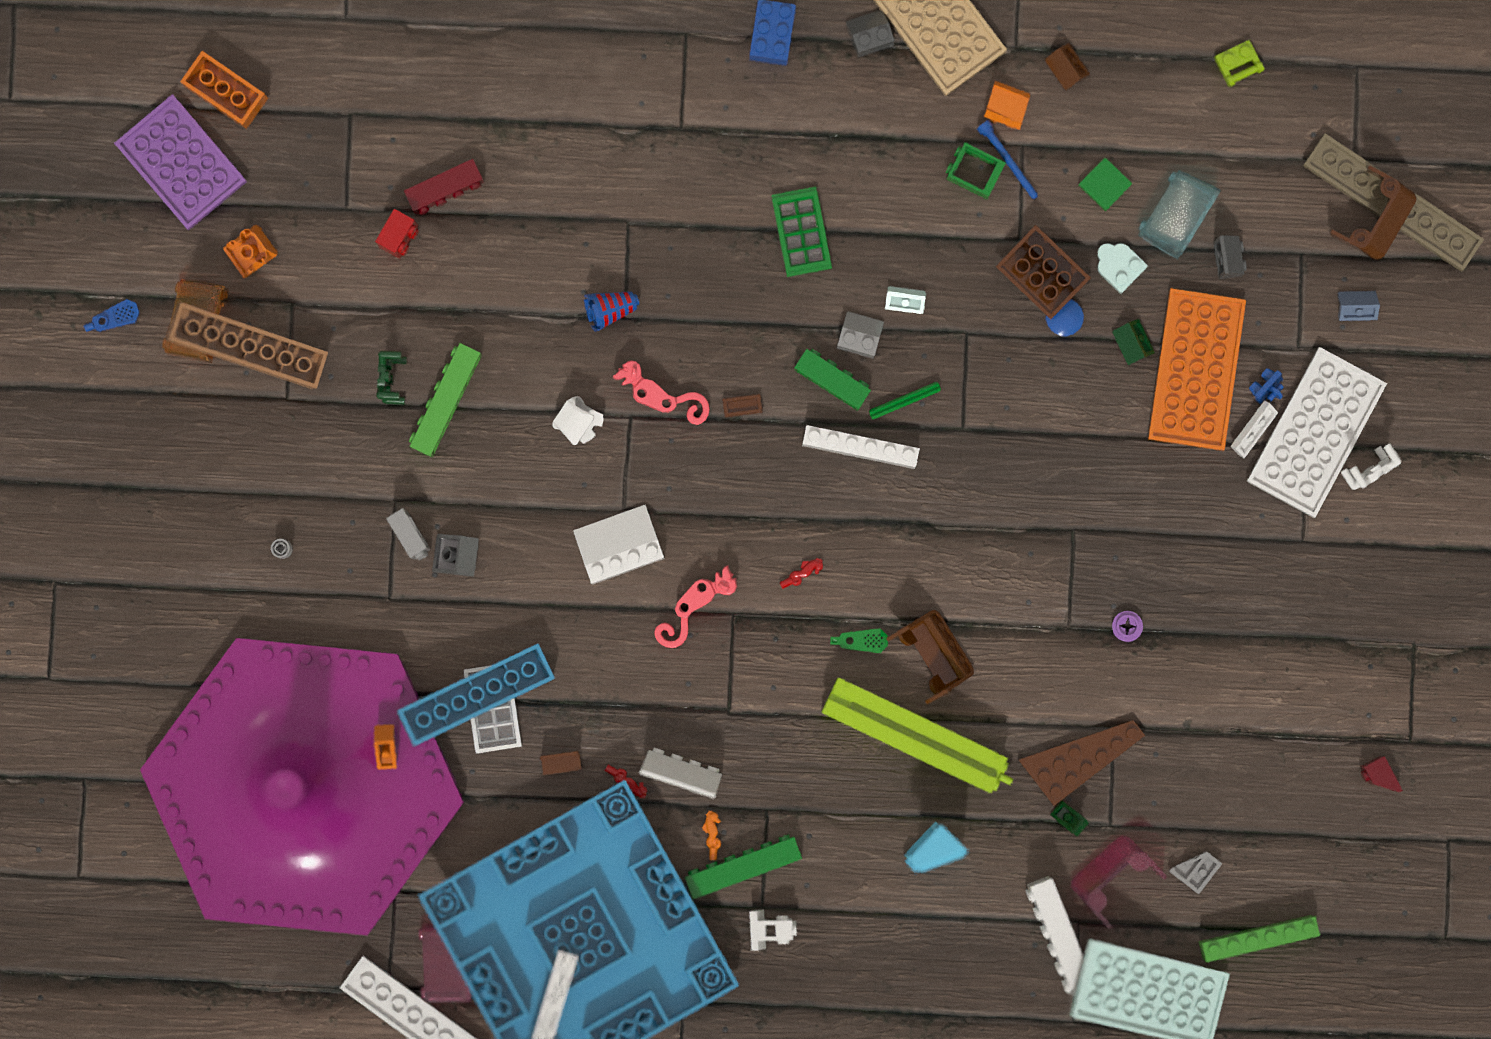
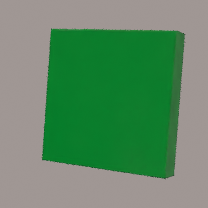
M1104 158L1078 186L1106 211L1132 183L1109 160Z

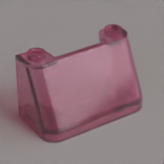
M434 923L423 924L422 929H419V940H422L424 967V987H421L422 999H425L426 1003L471 1002L473 994Z

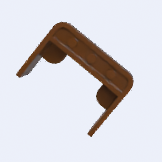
M1369 165L1367 172L1383 180L1380 190L1384 196L1390 198L1388 204L1371 232L1365 229H1357L1350 238H1347L1332 229L1330 236L1373 259H1381L1386 255L1414 207L1416 195L1395 178Z
M936 610L929 611L886 638L889 642L898 636L901 643L906 646L914 644L934 677L929 681V688L934 695L925 701L926 704L948 693L974 674L972 664L943 617Z

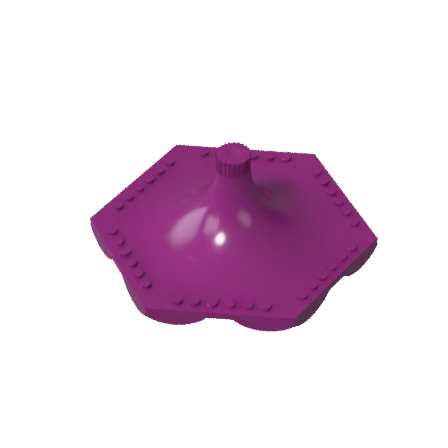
M236 638L140 769L205 919L369 935L387 911L409 877L464 803L454 775L436 738L433 737L413 747L396 713L398 710L420 700L399 654ZM394 724L397 768L377 770L374 725Z

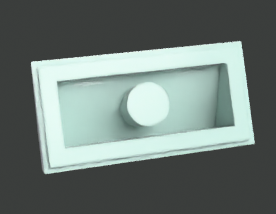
M888 286L885 309L923 314L926 292Z

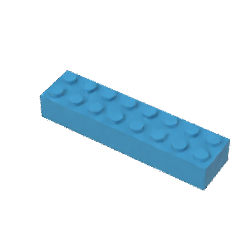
M536 644L398 710L396 713L412 746L415 747L555 679L539 644Z

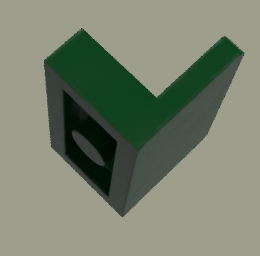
M1139 319L1128 322L1112 331L1128 365L1155 353Z

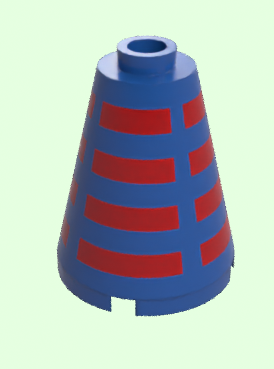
M632 292L591 293L584 295L587 298L584 300L586 314L589 322H594V325L591 327L595 332L634 312L639 305L637 295H633Z

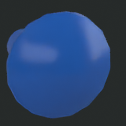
M1070 300L1052 319L1046 315L1045 320L1052 332L1067 337L1073 335L1081 328L1084 314L1079 304Z

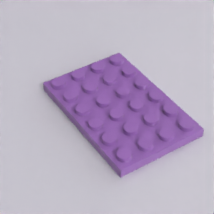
M173 94L114 143L187 230L194 227L247 182Z

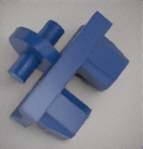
M1266 368L1261 375V378L1266 383L1261 386L1255 381L1249 387L1257 403L1261 405L1266 398L1272 401L1275 397L1277 399L1283 397L1280 392L1284 388L1280 384L1283 380L1281 372L1278 370L1274 372Z

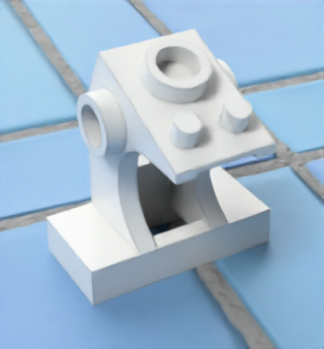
M764 910L750 911L751 951L766 949V941H778V944H789V940H793V935H796V921H792V918H788V916H777V920H765ZM766 925H776L775 936L767 935Z

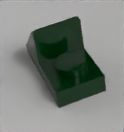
M1061 801L1050 814L1051 817L1077 837L1089 824L1086 818L1064 801Z

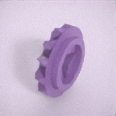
M1120 612L1113 620V633L1119 640L1125 642L1134 641L1142 633V620L1134 612ZM1128 618L1129 624L1135 626V628L1129 629L1126 635L1125 628L1119 627V625L1125 624Z

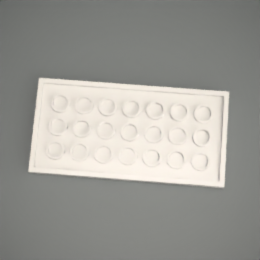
M1319 347L1250 473L1247 482L1315 518L1387 383Z

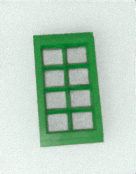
M816 187L771 195L787 277L832 269Z

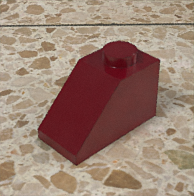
M1379 756L1360 766L1362 769L1360 773L1365 782L1368 781L1369 784L1394 792L1403 791L1385 756Z

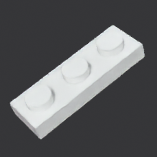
M1266 401L1262 403L1231 445L1232 449L1243 458L1247 456L1278 414L1270 403Z

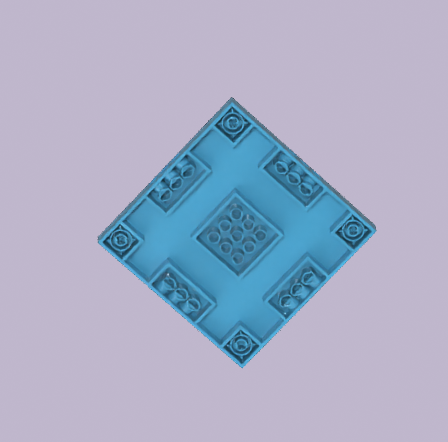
M625 780L419 895L421 902L497 1039L533 1038L558 951L578 956L553 1039H648L739 986Z

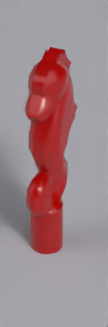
M816 558V560L803 561L801 571H793L790 573L789 578L779 582L781 588L784 589L790 585H800L802 583L801 578L808 577L814 569L815 574L818 575L819 571L823 569L822 559Z
M607 765L604 771L614 776L616 783L625 780L633 795L639 798L647 796V788L643 782H640L638 787L632 778H626L627 772L624 769L617 770L611 765Z

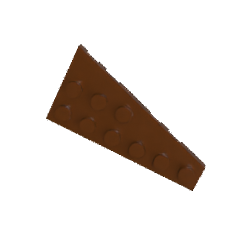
M1134 720L1018 759V761L1054 806L1145 735Z

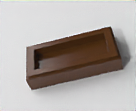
M760 394L722 398L725 418L763 413Z

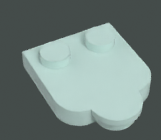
M1104 244L1098 249L1100 262L1098 263L1097 270L1120 294L1148 267L1125 244H1117L1115 246Z

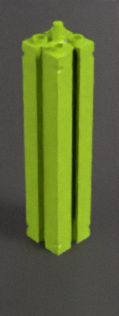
M837 678L821 713L986 792L992 793L993 790L996 791L1000 781L1011 785L1013 778L1004 774L1009 764L1006 762L1008 758L841 678Z

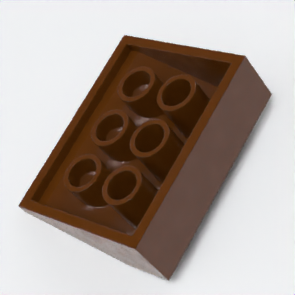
M1036 225L996 266L1050 319L1091 279L1085 271Z

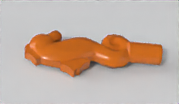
M711 810L706 814V821L702 829L709 833L706 840L707 847L710 849L709 860H717V849L721 846V840L716 838L718 828L715 822L720 823L721 821L718 818V814Z

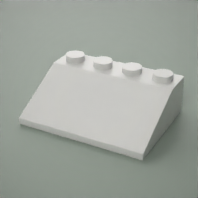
M646 505L573 530L592 585L665 559Z
M653 748V751L648 750L640 774L715 798L722 776L719 773L720 769L708 766V769L700 767L701 763L690 760L688 763L682 761L683 757L672 754L670 757L664 755L665 751Z

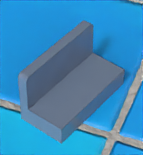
M1376 291L1338 292L1340 303L1339 321L1378 319L1380 303Z

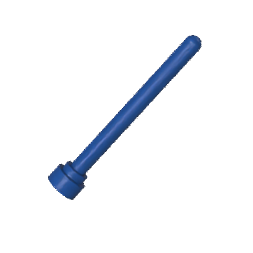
M987 120L977 130L981 135L983 134L985 137H988L1032 199H1036L1038 196L1037 192L993 133V125L990 120Z

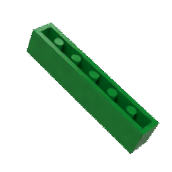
M789 834L778 838L779 842L774 844L771 841L760 845L761 848L755 851L753 848L742 851L743 855L735 857V854L724 858L725 862L717 864V861L706 865L707 868L699 871V868L688 871L685 879L692 898L696 899L801 860L802 857L794 836L790 837Z

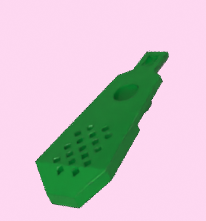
M881 628L842 633L840 637H830V645H840L843 649L881 653L888 646L886 639L888 635ZM848 637L853 638V643L850 645L846 643Z

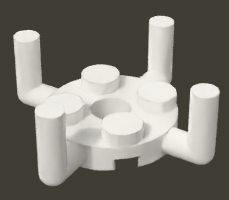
M1390 443L1383 448L1391 458V461L1382 447L1379 446L1374 449L1381 460L1376 466H1370L1362 474L1356 466L1350 470L1346 468L1341 471L1351 489L1365 488L1370 483L1379 479L1381 475L1388 473L1401 464V459Z

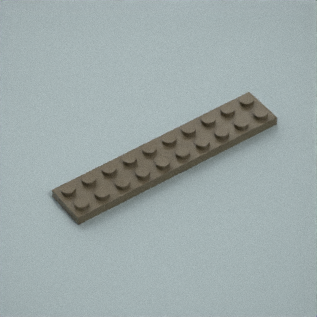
M1326 133L1303 165L1379 217L1390 200L1380 190L1383 180L1367 172L1369 165L1376 169L1378 168ZM1415 193L1416 203L1400 231L1461 272L1464 271L1484 239Z

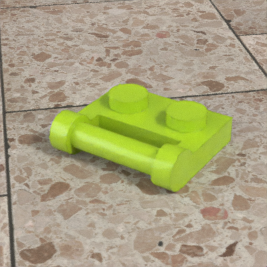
M1250 40L1214 57L1229 87L1245 77L1264 71L1263 64L1259 60ZM1252 61L1253 66L1234 75L1230 74L1229 71Z

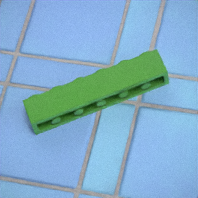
M459 343L458 347L455 346L451 353L453 358L450 364L447 363L442 372L444 374L442 381L438 380L434 388L436 393L433 398H429L426 404L427 412L425 416L421 415L417 423L419 428L416 433H412L409 439L411 448L432 458L482 357L480 352Z
M1308 915L1198 942L1203 960L1210 962L1320 936L1316 917Z

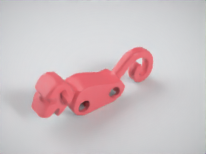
M631 360L622 364V368H619V371L612 376L615 380L625 379L622 382V386L632 384L633 398L645 406L660 412L669 413L679 403L697 400L702 405V414L696 418L694 412L697 411L698 407L692 405L687 411L688 421L691 424L699 425L709 415V403L703 395L697 392L685 393L678 397L668 395L653 380L642 377L640 364L636 361ZM638 390L645 392L644 398H640L637 395ZM663 400H668L670 402L669 408L663 407Z
M729 565L723 568L722 576L718 571L715 573L714 582L700 579L694 582L681 597L675 607L677 616L681 617L680 636L675 641L665 639L662 635L663 630H667L669 636H673L675 630L672 625L661 623L654 631L655 638L661 645L675 648L683 644L688 636V617L691 613L711 602L717 593L731 595L736 591L737 579L733 578L734 574L731 573ZM700 583L706 585L705 591L699 590L698 586ZM682 603H686L689 606L688 611L685 612L681 609Z

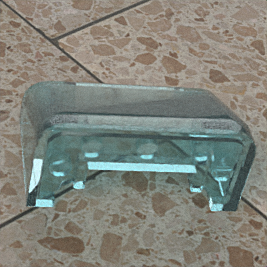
M1180 170L1172 172L1167 180L1170 184L1150 218L1147 221L1143 220L1138 228L1141 231L1138 235L1139 237L1176 259L1187 248L1221 191L1219 188Z

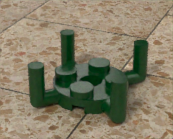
M380 351L378 353L379 378H377L376 397L382 399L384 404L405 405V397H400V392H392L391 385H394V374L390 373V370L393 369V364H407V357H403L401 351Z

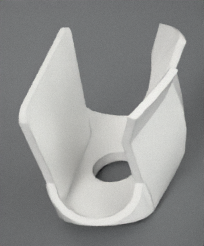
M575 396L566 401L552 425L554 429H560L573 445H577L579 441L584 444L595 436V432L592 430L593 426H602L603 414L586 406L582 398Z

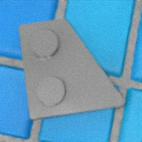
M1205 851L1170 868L1168 871L1197 894H1200L1222 863Z

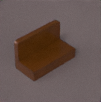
M1069 43L1059 47L1045 59V62L1065 90L1070 89L1077 82L1090 75Z
M579 751L540 756L543 775L582 770Z

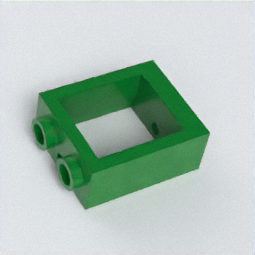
M964 143L963 147L959 146L954 156L957 157L955 163H950L945 172L949 174L946 180L988 199L1006 162ZM965 152L995 167L984 190L954 176Z

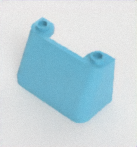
M935 821L904 856L907 858L905 862L915 872L918 870L924 872L963 858L969 851Z

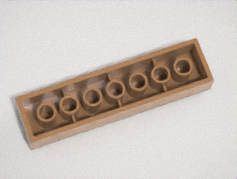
M181 302L176 305L165 341L310 389H317L328 352Z

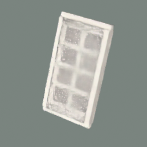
M490 666L465 669L464 677L467 678ZM515 698L471 719L476 753L522 746Z

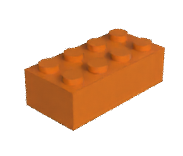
M201 51L180 81L184 87L245 129L248 128L268 100L265 93L203 51Z

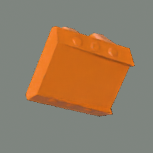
M995 81L984 117L990 120V122H1000L1007 127L1020 130L1030 94Z
M256 224L250 229H244L240 232L239 237L231 240L223 247V250L243 278L248 277L277 256V250L268 240L262 228Z

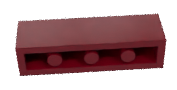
M470 159L404 190V193L415 215L418 213L422 215L430 211V207L435 205L437 207L447 203L446 200L452 197L456 199L463 196L464 192L469 189L473 191L480 188L484 181L474 160Z

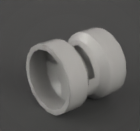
M277 539L271 545V552L274 556L285 559L292 554L293 547L289 541Z

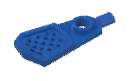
M126 299L94 316L92 322L84 325L86 332L93 329L103 331L136 323L140 313L137 303ZM101 318H105L106 320L105 324L103 325L99 323Z

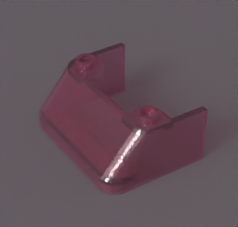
M1127 836L1117 837L1071 880L1072 890L1108 929H1111L1112 926L1100 913L1107 904V898L1101 889L1128 864L1136 871H1145L1148 867H1151L1160 878H1167L1151 858Z

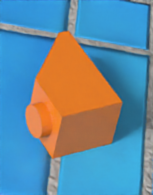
M394 724L374 725L377 770L397 768Z

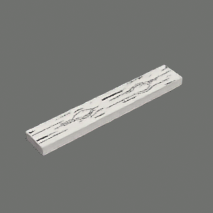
M558 951L532 1039L554 1038L578 956Z

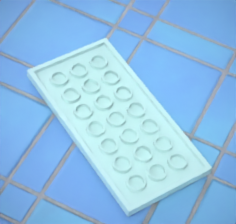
M1089 939L1070 1016L1164 1039H1213L1230 974Z

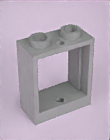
M402 508L386 518L410 558L422 560L429 555L427 552L431 549L407 510Z

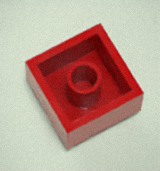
M394 209L375 242L381 249L400 259L402 255L405 256L408 252V244L411 239L414 240L416 238L419 226L414 219Z

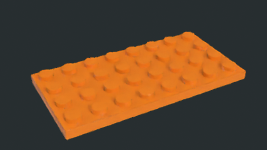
M1169 289L1148 440L1220 451L1225 450L1246 300Z

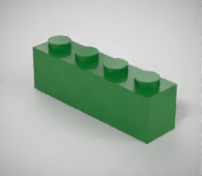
M806 349L794 370L858 411L871 392L869 385L862 380L858 382L853 379V374L847 370H839L836 368L837 364L830 359L825 361L816 350L811 349L810 351Z

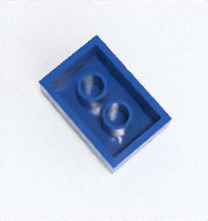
M758 0L750 60L787 66L796 10L795 4Z

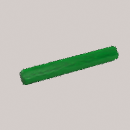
M934 382L870 409V417L876 419L940 392L941 387L938 382Z

